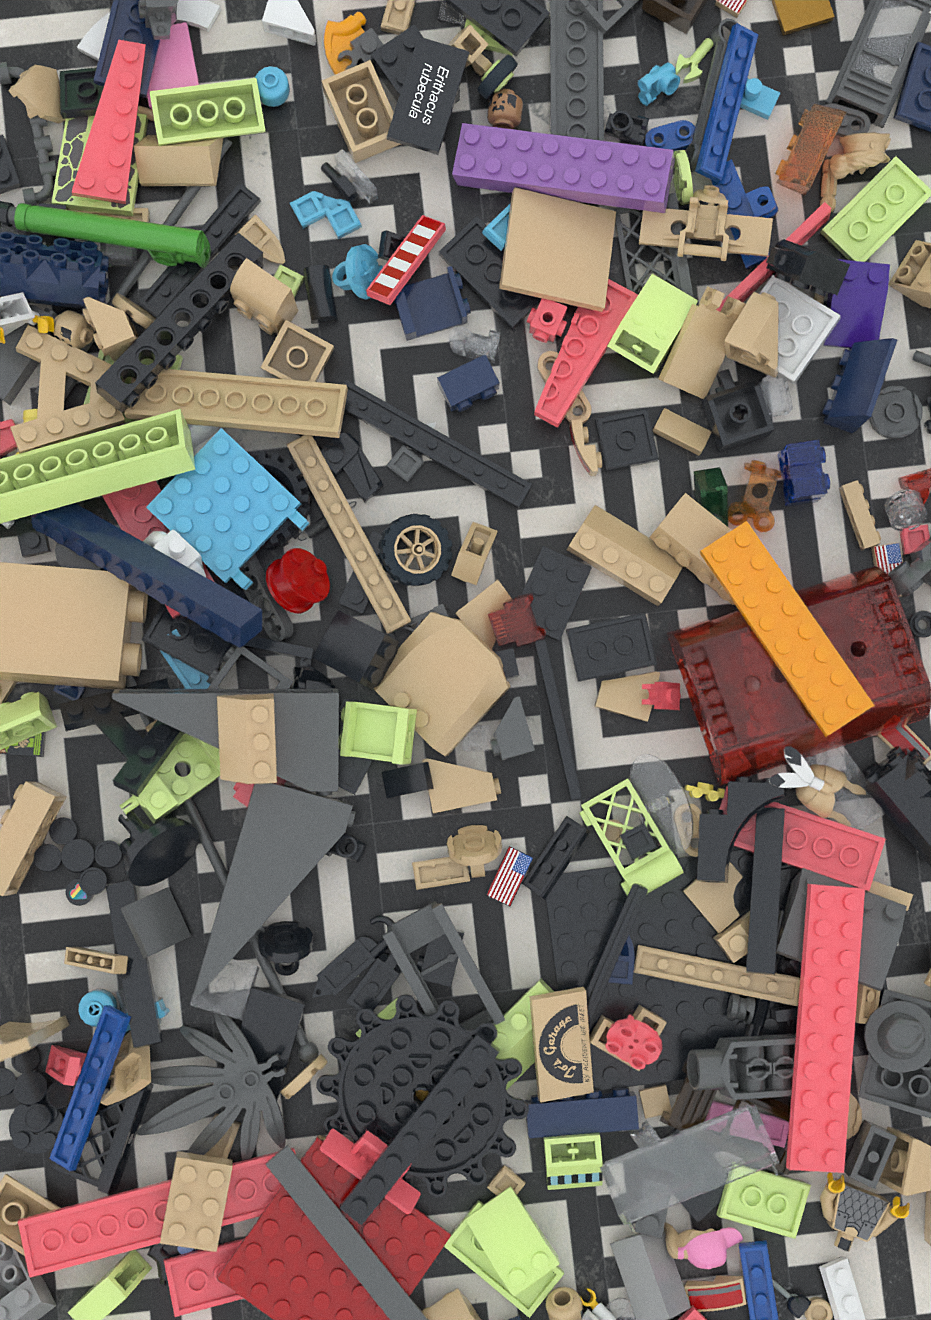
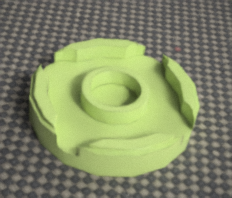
M685 150L674 151L675 175L673 182L677 199L681 205L690 204V197H693V185L688 157Z

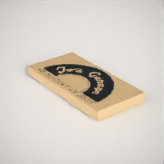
M584 987L529 996L537 1093L540 1103L593 1093L586 990Z

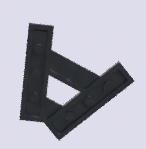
M167 678L124 689H170ZM113 691L60 703L59 706L66 731L96 725L127 759L126 763L114 777L113 784L115 787L137 797L184 735V732L157 720L143 739L124 718L141 714V712L113 700Z

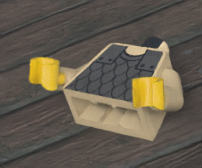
M833 1173L827 1174L828 1183L820 1195L823 1216L831 1228L838 1231L834 1246L849 1252L854 1237L868 1242L871 1237L879 1235L898 1218L903 1219L909 1215L910 1203H907L905 1206H899L900 1197H894L892 1206H889L890 1202L885 1197L845 1182L844 1175H841L840 1179L835 1178L833 1180Z

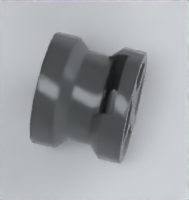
M732 993L728 1003L727 1020L734 1021L739 1019L745 1024H751L755 1010V997L748 996L743 998L739 994Z

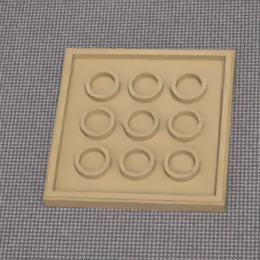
M514 187L511 197L499 289L602 312L605 309L616 211Z

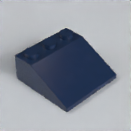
M888 338L855 342L848 350L844 349L839 364L843 365L840 375L836 374L830 388L834 390L832 398L826 400L822 410V414L826 415L823 421L824 424L854 433L871 418L898 341L897 339Z

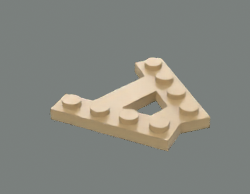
M28 325L16 346V352L41 363L37 419L10 427L19 454L125 423L123 413L101 397L96 390L95 382L112 365L76 347H71L53 336L39 333L38 329ZM66 375L91 387L90 403L64 410Z

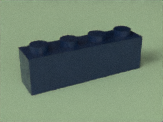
M614 1088L613 1093L602 1094V1090H594L593 1093L541 1103L538 1099V1094L530 1096L531 1100H525L529 1106V1112L526 1116L528 1138L639 1129L637 1098L634 1091H629V1088Z

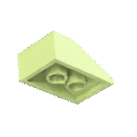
M511 1186L465 1218L496 1272L513 1297L560 1264L557 1253Z

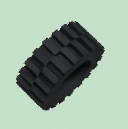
M258 451V455L254 456L251 452H248L301 503L296 510L307 520V516L311 515L312 509L310 506V501H312L311 494L298 467L296 468L289 459L286 458L284 460L280 454L272 452V455H267L266 451ZM288 518L258 550H261V548L275 550L277 545L281 544L282 547L288 545L289 539L292 537L296 539L298 537L300 528Z

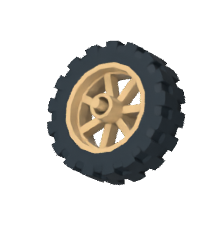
M425 514L405 515L392 521L388 528L383 531V536L378 546L380 548V553H378L380 561L382 560L384 571L388 572L393 580L407 586L426 585L439 579L442 576L441 574L448 569L449 560L452 559L450 549L452 541L447 536L449 534L448 531L440 525L441 523L438 520L432 519L429 515ZM414 530L413 543L404 535V533ZM420 531L429 537L423 543H419ZM399 539L407 545L406 549L397 550ZM431 542L434 554L425 551V546ZM406 553L409 556L404 565L400 562L397 554ZM421 555L432 558L426 567H424ZM414 557L416 558L419 570L408 568Z

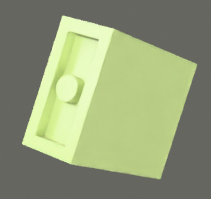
M347 701L346 706L343 707L341 712L343 732L339 736L340 756L388 761L402 765L411 764L417 709Z

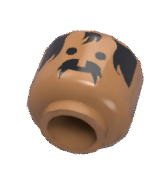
M502 89L498 93L493 94L488 104V122L493 127L514 129L517 127L522 117V99L510 89Z

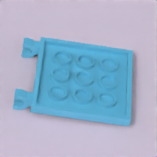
M221 428L194 456L195 470L177 474L146 508L170 531L175 530L199 552L202 561L225 583L232 578L241 588L247 590L254 582L240 568L288 518L302 531L310 523L296 510L301 503Z

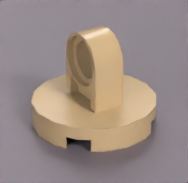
M484 825L463 827L458 830V835L453 838L450 835L448 838V854L451 860L457 864L470 866L472 878L485 877L484 864L495 860L500 855L502 839L498 831L495 830L494 833L488 831L487 826Z

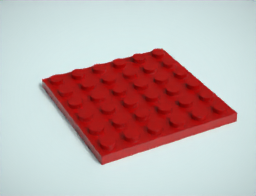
M317 1136L300 1161L340 1209L341 1203L360 1180L320 1151L323 1140ZM283 1186L278 1190L217 1276L219 1281L273 1320H390ZM385 1198L382 1199L363 1225H360L341 1210L409 1296L451 1237L450 1232L416 1207L407 1215Z

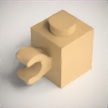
M471 25L460 30L448 44L470 51L466 67L472 64L473 69L480 76L486 73L492 66V63L481 54L489 44Z

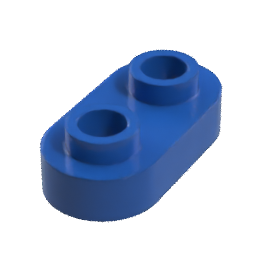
M680 120L652 128L646 134L644 146L671 149L673 151L687 149L692 143L695 126L690 121ZM686 130L688 135L682 136L679 131ZM660 137L662 138L663 142L656 143L654 141V138Z

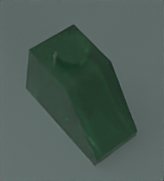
M721 468L694 471L696 502L728 527V490Z

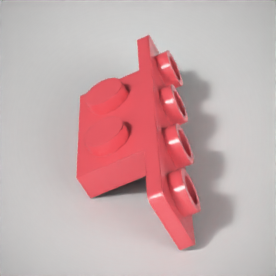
M331 1129L320 1146V1151L360 1180L387 1147V1144L368 1130L354 1144L335 1129ZM411 1164L384 1197L407 1215L413 1211L421 1195L418 1190L401 1179L409 1170Z

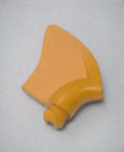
M356 12L354 16L350 15L341 22L327 21L324 33V51L329 66L335 75L345 71L346 67L352 64L348 58L340 62L337 59L342 51H352L350 42L364 33L361 26L366 24V18L361 12Z

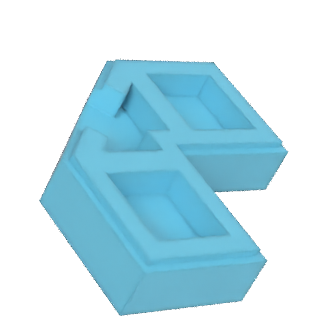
M312 191L290 203L302 228L327 217L337 238L340 239L362 227L349 201L331 198L322 193Z

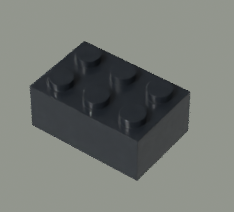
M415 24L371 53V61L376 73L397 102L418 36L423 37ZM460 88L455 103L460 101Z

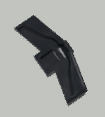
M341 431L340 438L313 436L317 446L322 449L321 453L330 470L337 476L344 469L364 503L384 485L360 448V443L350 433Z

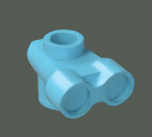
M667 62L661 67L658 65L654 66L650 73L638 80V86L641 90L638 97L645 106L653 102L661 92L671 95L677 90L680 84V77L676 75L675 67L671 63Z

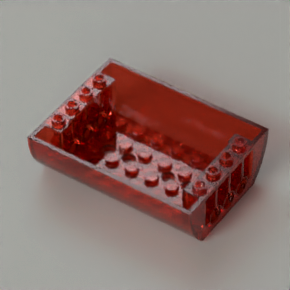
M871 566L796 591L874 704L873 707L825 737L786 679L782 683L773 681L771 671L778 667L739 610L667 633L719 786L728 784V782H734L736 777H749L788 764L784 755V748L787 746L796 749L805 759L924 720L928 717L931 709V684L893 581L884 570L877 566ZM860 643L865 649L864 655L862 657H855L850 651L851 644ZM755 677L758 679L759 689L754 692L747 690L744 684L746 678Z

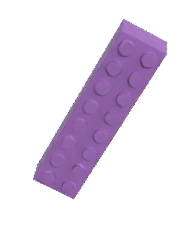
M462 123L452 175L458 186L512 193L514 187L570 201L665 213L675 157L674 151L671 149Z

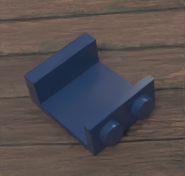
M452 266L447 267V274L404 286L394 299L406 341L467 323V314H471L467 298L462 299L460 289H463L462 280L459 273L454 274Z

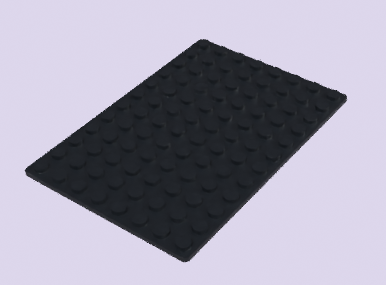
M743 849L732 851L730 863L742 876V879L736 885L733 895L734 906L740 915L736 920L749 912L751 907L754 853ZM698 857L677 858L684 873L646 895L629 933L634 947V965L638 945L747 967V954L735 963L726 957L713 938L718 934L717 931L683 892L687 886L697 879ZM616 866L563 873L546 898L558 991L584 987L587 990L627 898L621 886L624 879ZM795 867L781 870L779 910L786 908L792 880L801 869ZM783 956L779 974L799 977L784 960L786 957ZM634 972L632 985L608 982L589 1024V1036L601 1015L616 1022L627 1019L629 1014L633 1016L638 1005L662 1017L667 1023L659 1036L662 1041V1051L658 1059L646 1065L640 1071L590 1043L593 1090H608L685 1079L687 1074L682 1070V1067L691 1050L715 1049L719 1038L745 1036L748 1024L743 1023L739 1019L734 1021L727 1020L728 1003L732 993ZM886 979L880 992L878 1007L881 1006L884 990H888ZM739 994L740 997H743V998L748 997V996L740 995V994ZM770 1002L762 1035L796 1033L797 1020L776 1022L772 1019V1007L789 1006V1004ZM855 1022L853 1057L869 1054L864 1041V1023Z

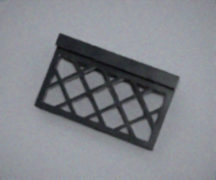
M108 1079L105 1090L110 1089L111 1079ZM149 1083L137 1093L104 1109L101 1103L99 1104L98 1112L95 1116H100L105 1130L93 1135L90 1129L86 1143L90 1141L96 1156L84 1162L81 1155L76 1169L81 1168L82 1172L77 1170L68 1171L56 1162H54L52 1169L96 1186L98 1191L106 1194L117 1190L154 1084ZM117 1107L120 1115L119 1122L110 1127L105 1111ZM107 1133L111 1145L108 1151L101 1154L95 1138ZM98 1160L102 1169L99 1179L90 1176L86 1167L87 1164Z

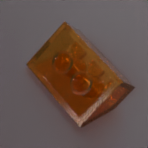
M813 104L810 111L805 109L798 123L803 127L798 136L793 134L788 144L787 150L791 151L787 161L781 159L775 172L779 176L777 184L803 196L807 194L844 119L845 111Z

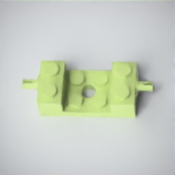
M185 733L138 797L132 795L131 798L120 804L119 807L127 815V813L140 805L153 824L157 823L220 777L219 749ZM178 763H186L190 767L189 775L185 777L178 776L175 772V766Z

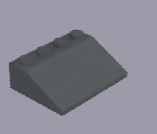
M802 868L792 880L776 948L777 954L802 962L808 884L854 887ZM865 891L858 983L881 991L902 932L907 906Z
M887 989L884 990L881 1006L894 1001L911 1002L920 1006L931 1018V1001ZM868 1054L858 1097L931 1119V1059L923 1067L915 1071L897 1073L880 1067Z

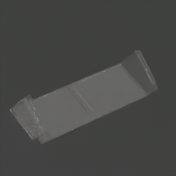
M747 1104L680 1131L679 1135L668 1136L606 1161L600 1169L624 1225L628 1224L632 1232L635 1233L633 1221L770 1166L773 1167L777 1176L779 1174L775 1164L780 1162L756 1105L750 1107Z

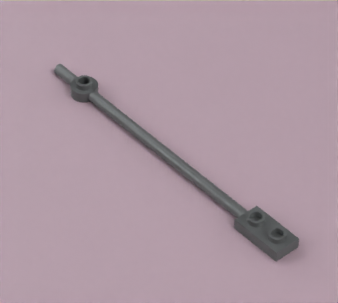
M223 138L220 160L232 144L227 138ZM189 186L163 225L175 226L201 187L210 186ZM148 250L143 251L107 305L115 307L112 304V300L117 293L126 297L152 259ZM94 337L91 343L87 344L84 348L80 350L87 353V351L95 341ZM67 375L65 399L78 382ZM38 386L37 389L35 390V393H37L38 395H39V386Z

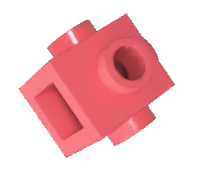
M542 298L538 308H532L527 319V323L530 324L529 333L533 334L532 337L544 343H547V341L554 343L557 335L561 337L567 325V322L563 320L566 315L567 306Z

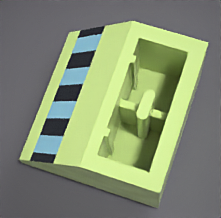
M599 1133L543 1137L548 1190L603 1186L602 1152Z

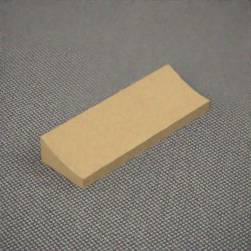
M66 1015L38 1023L7 1022L1 1025L0 1061L31 1049L68 1027L69 1023Z

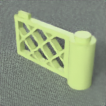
M629 779L624 780L581 805L583 811L579 812L587 827L591 825L594 827L624 879L621 886L627 896L634 883L645 886L648 889V894L684 873L677 858L668 847ZM625 787L632 796L629 806L614 803L616 792ZM612 795L611 801L604 800ZM634 801L639 809L632 808ZM597 803L609 805L606 820L594 817L589 808ZM612 806L628 810L624 825L609 821ZM632 811L644 816L646 827L649 825L652 832H649L650 835L657 838L661 848L645 854L647 856L638 860L639 858L635 859L633 864L624 868L619 860L621 848L626 849L625 845H623L621 839L620 843L608 841L605 833L607 825L622 828V834L626 830L633 829V827L627 826ZM597 822L604 824L603 831ZM611 846L618 847L617 854Z

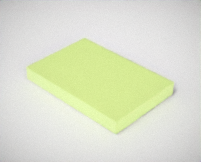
M732 1161L716 1215L720 1218L796 1239L811 1185L807 1182Z

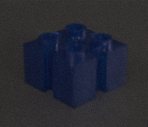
M819 440L787 444L777 454L780 475H782L783 480L782 488L785 507L815 503L821 497L828 494L830 478L828 473L825 474L823 472L821 464L826 462V453L824 447H820Z

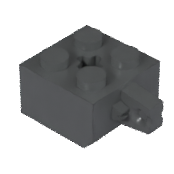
M179 0L138 1L139 18L145 19V27L151 28L154 40L170 39V27L177 21V3Z

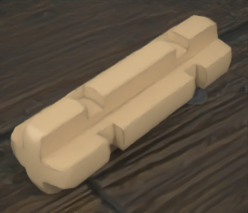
M827 159L823 163L822 172L824 174L822 176V200L820 201V206L825 202L831 207V212H833L836 208L837 178L831 173L830 159Z

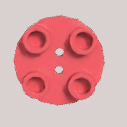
M629 1014L627 1019L618 1020L610 1026L607 1033L606 1049L621 1060L630 1063L633 1068L643 1069L646 1065L658 1059L662 1051V1041L657 1031L641 1021L634 1020V1017Z

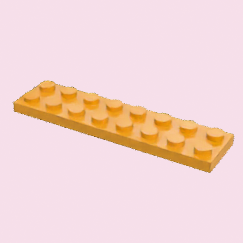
M747 521L700 551L705 562L825 737L874 706Z

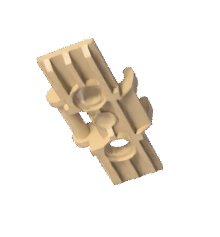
M690 197L689 211L666 209L665 213L643 210L639 244L678 248L677 257H683V254L716 257L721 258V261H726L727 253L768 257L773 218L727 214L728 200L720 199L718 206L700 205L699 197ZM683 223L686 228L680 231V235H674L671 232L673 224ZM737 228L740 231V237L735 241L729 240V236L725 233L727 229ZM689 238L721 241L723 245L718 247L686 244L685 242Z

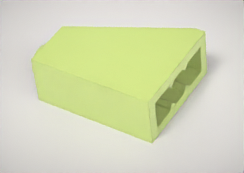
M136 1250L129 1251L80 1298L68 1312L74 1320H102L129 1296L152 1267Z

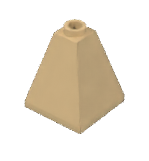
M887 1126V1130L897 1136V1139L879 1182L905 1196L930 1191L931 1146L893 1127Z

